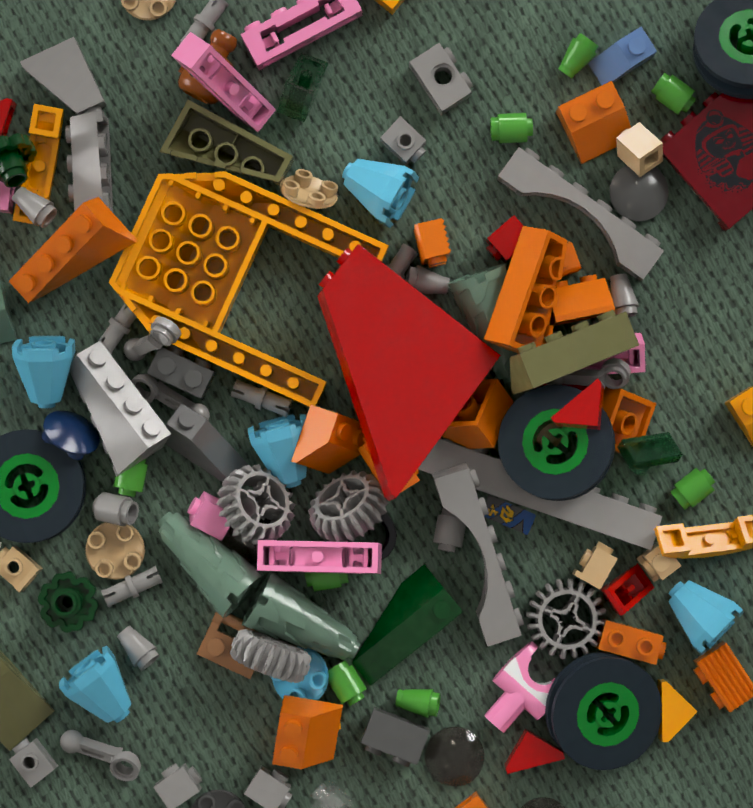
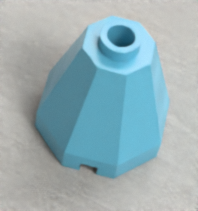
M357 159L354 163H348L342 174V178L345 179L343 185L379 223L388 228L394 225L390 221L392 218L397 221L401 218L415 192V189L410 187L412 181L417 183L419 179L416 172L406 166Z
M64 336L29 337V343L23 344L22 339L15 340L13 343L12 357L30 402L38 404L39 408H53L56 406V403L61 402L76 351L75 339L70 338L68 343H65Z
M291 414L287 417L282 416L260 422V429L255 431L254 426L248 428L252 447L267 470H271V475L277 477L282 484H287L286 488L296 487L301 484L302 479L306 478L307 467L291 462L306 414H300V420H295L294 414Z
M690 580L685 584L681 581L678 582L668 593L672 597L668 602L693 648L701 655L706 652L705 644L711 648L735 623L733 621L735 618L734 614L738 617L743 614V609L734 601Z
M105 646L102 648L103 654L95 650L68 671L71 674L69 680L67 681L63 676L59 681V689L67 698L107 723L115 721L118 723L130 713L128 708L131 706V700L116 658L109 647Z

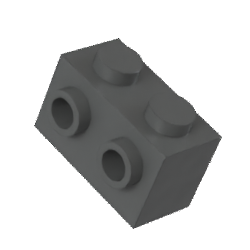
M172 345L168 346L167 349L162 347L158 349L147 374L204 400L216 374L214 371L209 370L212 364L198 357H195L192 362L183 357L185 351Z
M374 706L361 743L366 745V751L379 756L382 755V752L394 756L392 759L394 762L409 767L410 763L418 764L430 729Z

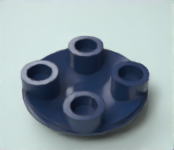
M55 411L48 414L43 422L44 431L41 435L42 439L46 443L54 444L59 449L67 452L68 456L74 460L83 459L85 454L94 452L99 446L100 436L97 429L94 428L90 421L79 414L70 411Z

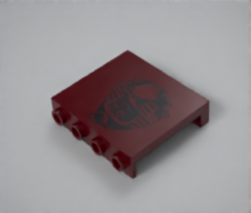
M714 92L702 103L705 108L698 115L692 111L680 122L683 128L676 134L669 131L660 141L663 143V157L720 220L718 224L726 232L753 209V99H740L724 93L718 95Z

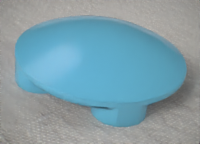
M309 648L303 649L312 658L309 664L310 669L303 681L290 683L271 677L274 688L282 699L284 695L319 700L323 696L328 686L329 673L326 662L319 653Z

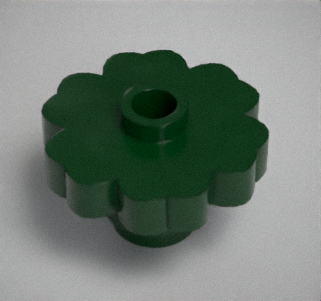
M16 133L10 137L0 136V181L6 187H16L27 180L28 169L26 164L33 162L37 154L35 146L28 135Z
M71 571L54 575L52 583L43 584L41 587L38 602L44 607L40 612V616L49 627L54 628L60 625L61 630L65 633L79 631L84 627V621H91L96 616L99 602L93 596L96 594L97 589L87 577L83 576L77 579L75 573ZM66 596H70L72 598V607H67L64 604V599Z

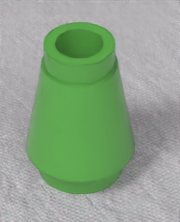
M579 33L576 39L572 38L558 69L573 79L575 74L597 55L595 51L599 46Z
M399 689L396 697V707L428 719L430 716L437 717L441 694L434 692V689Z

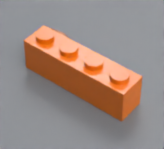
M99 197L83 202L9 282L30 303L90 270L104 260L138 242V240Z
M522 227L484 340L518 354L517 348L531 342H535L536 347L546 343L544 337L553 334L554 326L550 325L552 307H557L559 296H557L555 289L557 281L562 279L568 240L546 229Z

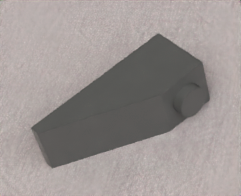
M181 403L165 425L171 432L165 444L221 482L230 476V473L235 469L238 470L248 465L207 419Z

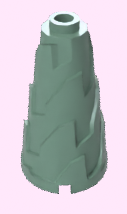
M499 264L452 280L448 283V286L463 319L467 320L472 333L501 355L491 370L495 372L497 379H503L504 383L511 382L510 357L518 353L503 349L484 340L507 273L505 264Z
M168 512L158 522L160 526L158 533L161 535V540L181 561L180 565L198 584L197 588L214 606L215 611L222 618L229 616L250 596L251 585L256 589L263 581L265 574L262 571H257V568L234 549L231 551L218 539L191 526L188 517L182 516L178 512L174 514Z
M272 572L267 574L256 592L257 596L253 602L251 601L242 622L243 626L276 640L283 639L303 649L309 648L329 657L339 658L344 661L348 657L354 658L360 643L357 642V636L349 628L328 615L325 609L307 599L301 591L281 579L278 575Z

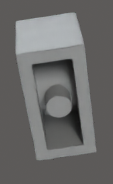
M438 43L411 60L409 68L442 116L471 97L472 91L470 88L473 87V84L464 71L459 73L454 63L457 60L448 47L443 49L441 44ZM445 71L451 76V81L444 85L439 84L434 78L435 74Z

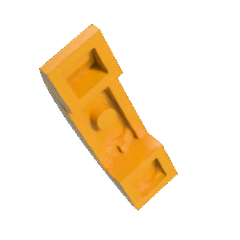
M34 104L29 133L30 140L33 142L37 154L33 162L26 164L28 169L27 180L21 184V187L23 186L27 190L50 200L59 154L64 109ZM15 203L12 221L33 224Z
M753 515L739 516L733 522L686 528L683 523L656 526L654 528L661 554L664 557L682 559L705 558L753 548Z

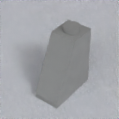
M74 37L20 61L22 67L29 75L75 114L80 115L101 111L103 107L107 106L80 46Z

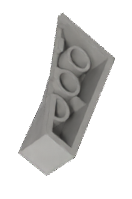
M102 110L70 117V125L65 127L66 142L71 143L72 155H67L68 173H73V184L68 185L69 201L74 202L75 212L83 202L99 197L113 212L109 119Z
M101 341L76 354L71 364L70 373L83 403H86L91 413L90 419L94 428L97 427L103 440L102 446L112 460V468L117 477L162 449L171 432Z

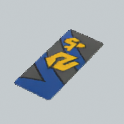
M488 495L486 505L489 514L484 515V517L528 535L536 515Z

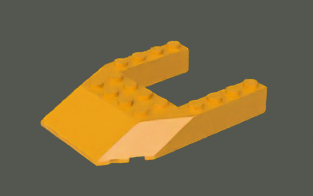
M226 171L158 174L131 232L138 242L123 250L109 280V284L149 333L152 330L151 324L156 317H165L174 322L181 330V336L176 343H171L172 345L308 407L310 405L317 406L327 381L221 334L224 324L269 227L336 258H339L346 248L352 251L357 244H360L383 262L389 245L295 204Z

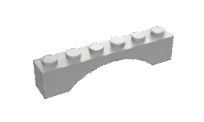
M518 147L496 180L520 197L540 196L553 198L568 203L582 211L598 226L606 237L612 249L616 265L639 282L644 280L664 252L659 247L661 243L650 234L643 236L635 230L636 224L628 218L622 216L619 219L611 213L612 207L604 201L598 199L595 202L588 197L587 194L589 192L577 182L573 184L563 179L564 173L555 166L550 165L546 167L539 162L540 156L529 148L522 150Z
M465 462L431 473L443 508L456 515L469 528L481 549L484 563V585L476 614L487 647L522 636L519 626L524 625L519 608L513 609L510 600L515 598L510 580L505 582L501 572L507 570L502 553H495L493 543L498 542L493 525L487 526L484 515L489 514L484 497L478 498L475 487H479L480 483L475 469L469 470Z

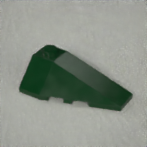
M425 564L400 584L352 662L370 685L378 681L463 612Z

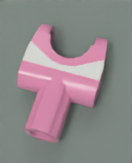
M533 641L526 644L512 656L492 680L504 693L484 716L503 733L506 732L524 710L536 720H539L545 714L548 692L555 678L545 683L534 682L530 678L528 666L532 659L531 656L538 648Z

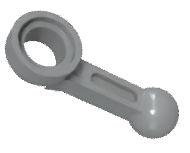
M158 316L151 324L152 330L149 335L142 338H131L125 343L124 354L131 361H140L148 352L161 349L163 345L170 346L171 343H176L181 336V330L171 320Z
M613 358L605 361L600 370L580 369L546 384L589 386L596 379H599L604 389L605 386L610 389H619L629 382L631 369L625 361ZM616 372L622 376V379H611L607 373Z
M138 374L131 380L148 404L157 399L176 411L181 403L209 420L210 413L205 405L193 403L166 386L161 380L157 382L149 374ZM140 382L147 384L151 392L144 390Z
M67 730L60 738V746L65 752L71 754L78 752L110 763L112 775L121 781H133L140 772L141 764L137 755L129 751H122L123 748L114 747L84 737L77 730ZM121 761H126L133 767L124 766Z

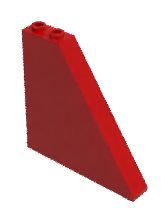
M357 244L352 251L346 248L336 261L340 266L334 274L329 270L318 284L323 289L317 297L384 497L391 501L397 498L501 355L360 244Z

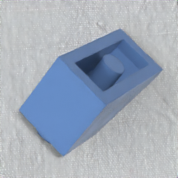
M641 26L615 42L590 61L588 65L599 83L603 85L610 81H617L654 57L657 50Z

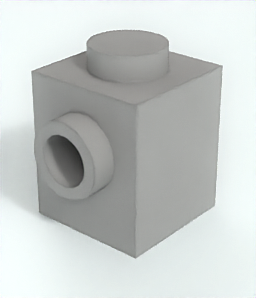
M401 116L380 137V142L405 166L410 161L415 164L426 152L423 148L426 145V139Z
M27 738L12 749L15 755L9 759L30 788L58 767V764L37 738L32 742H29Z
M175 763L161 773L164 778L153 786L167 808H176L200 792L202 787L199 783L202 782V778L193 766L188 768L186 763L178 767Z
M261 765L246 788L244 795L264 808H285L292 797V794L288 792L291 788V784L287 782L289 777L275 768L271 772Z

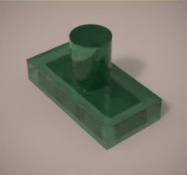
M669 432L623 439L617 446L630 470L637 475H645L649 468L653 466L676 463L683 455Z

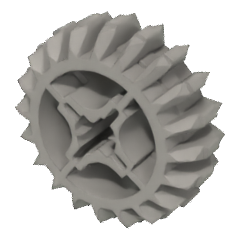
M259 464L252 467L245 465L238 470L235 469L230 473V476L223 480V487L217 493L221 498L216 505L223 508L219 516L227 519L224 527L231 526L234 529L232 536L241 534L242 542L251 540L252 544L255 545L258 544V540H277L291 526L290 521L295 516L291 510L294 509L296 504L289 501L293 493L286 491L287 484H282L277 477L271 475V470H267V468L262 470ZM242 486H252L253 490L248 489L246 491L242 489ZM267 518L271 520L269 524L259 523L260 519L264 520Z
M353 470L349 475L342 473L340 478L334 479L332 477V482L328 485L323 484V490L315 493L316 499L310 501L311 508L308 510L312 527L324 540L346 542L349 539L354 542L356 537L360 535L364 537L365 532L374 530L373 525L375 523L382 522L381 515L387 512L385 507L388 501L384 497L380 483L372 474H367L365 471L357 473Z
M568 578L566 587H563L560 579H556L557 589L553 590L551 585L546 583L544 586L548 593L545 596L539 590L535 592L536 596L541 599L539 604L530 600L529 605L537 609L536 613H526L528 618H535V622L527 624V629L533 630L537 628L538 632L532 634L531 639L535 641L542 637L543 640L539 643L538 648L543 650L549 644L548 654L550 656H553L556 650L560 649L559 656L561 659H565L567 650H570L572 658L575 659L578 656L577 648H580L586 655L589 653L585 646L587 642L593 647L598 645L592 637L594 634L601 637L602 631L596 628L597 625L604 626L605 620L598 619V615L605 614L606 609H596L595 606L600 604L602 599L601 597H596L593 600L590 599L595 592L593 588H589L585 593L582 592L585 587L584 582L580 581L576 589H574L573 579ZM572 594L570 600H568L563 608L556 609L547 605L557 596ZM580 598L589 608L590 624L580 620L577 616ZM568 611H571L573 613L571 617L580 625L566 623L565 627H562L560 623L563 621L559 620V617L554 615L553 612L566 615ZM543 613L554 618L556 621L553 639L544 630L542 623ZM571 629L586 632L580 639L574 642L561 643L563 637Z
M247 629L239 630L231 644L230 654L238 663L282 681L299 683L304 680L305 675L308 674L310 669L309 664L312 658L308 652L287 641L276 640L260 632Z

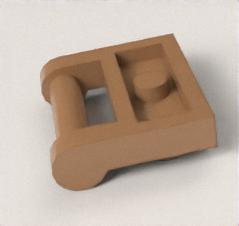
M216 612L197 655L251 679L254 670L238 663L230 654L234 637L218 629L221 623L238 631L253 629L243 626V619L232 614L222 618Z

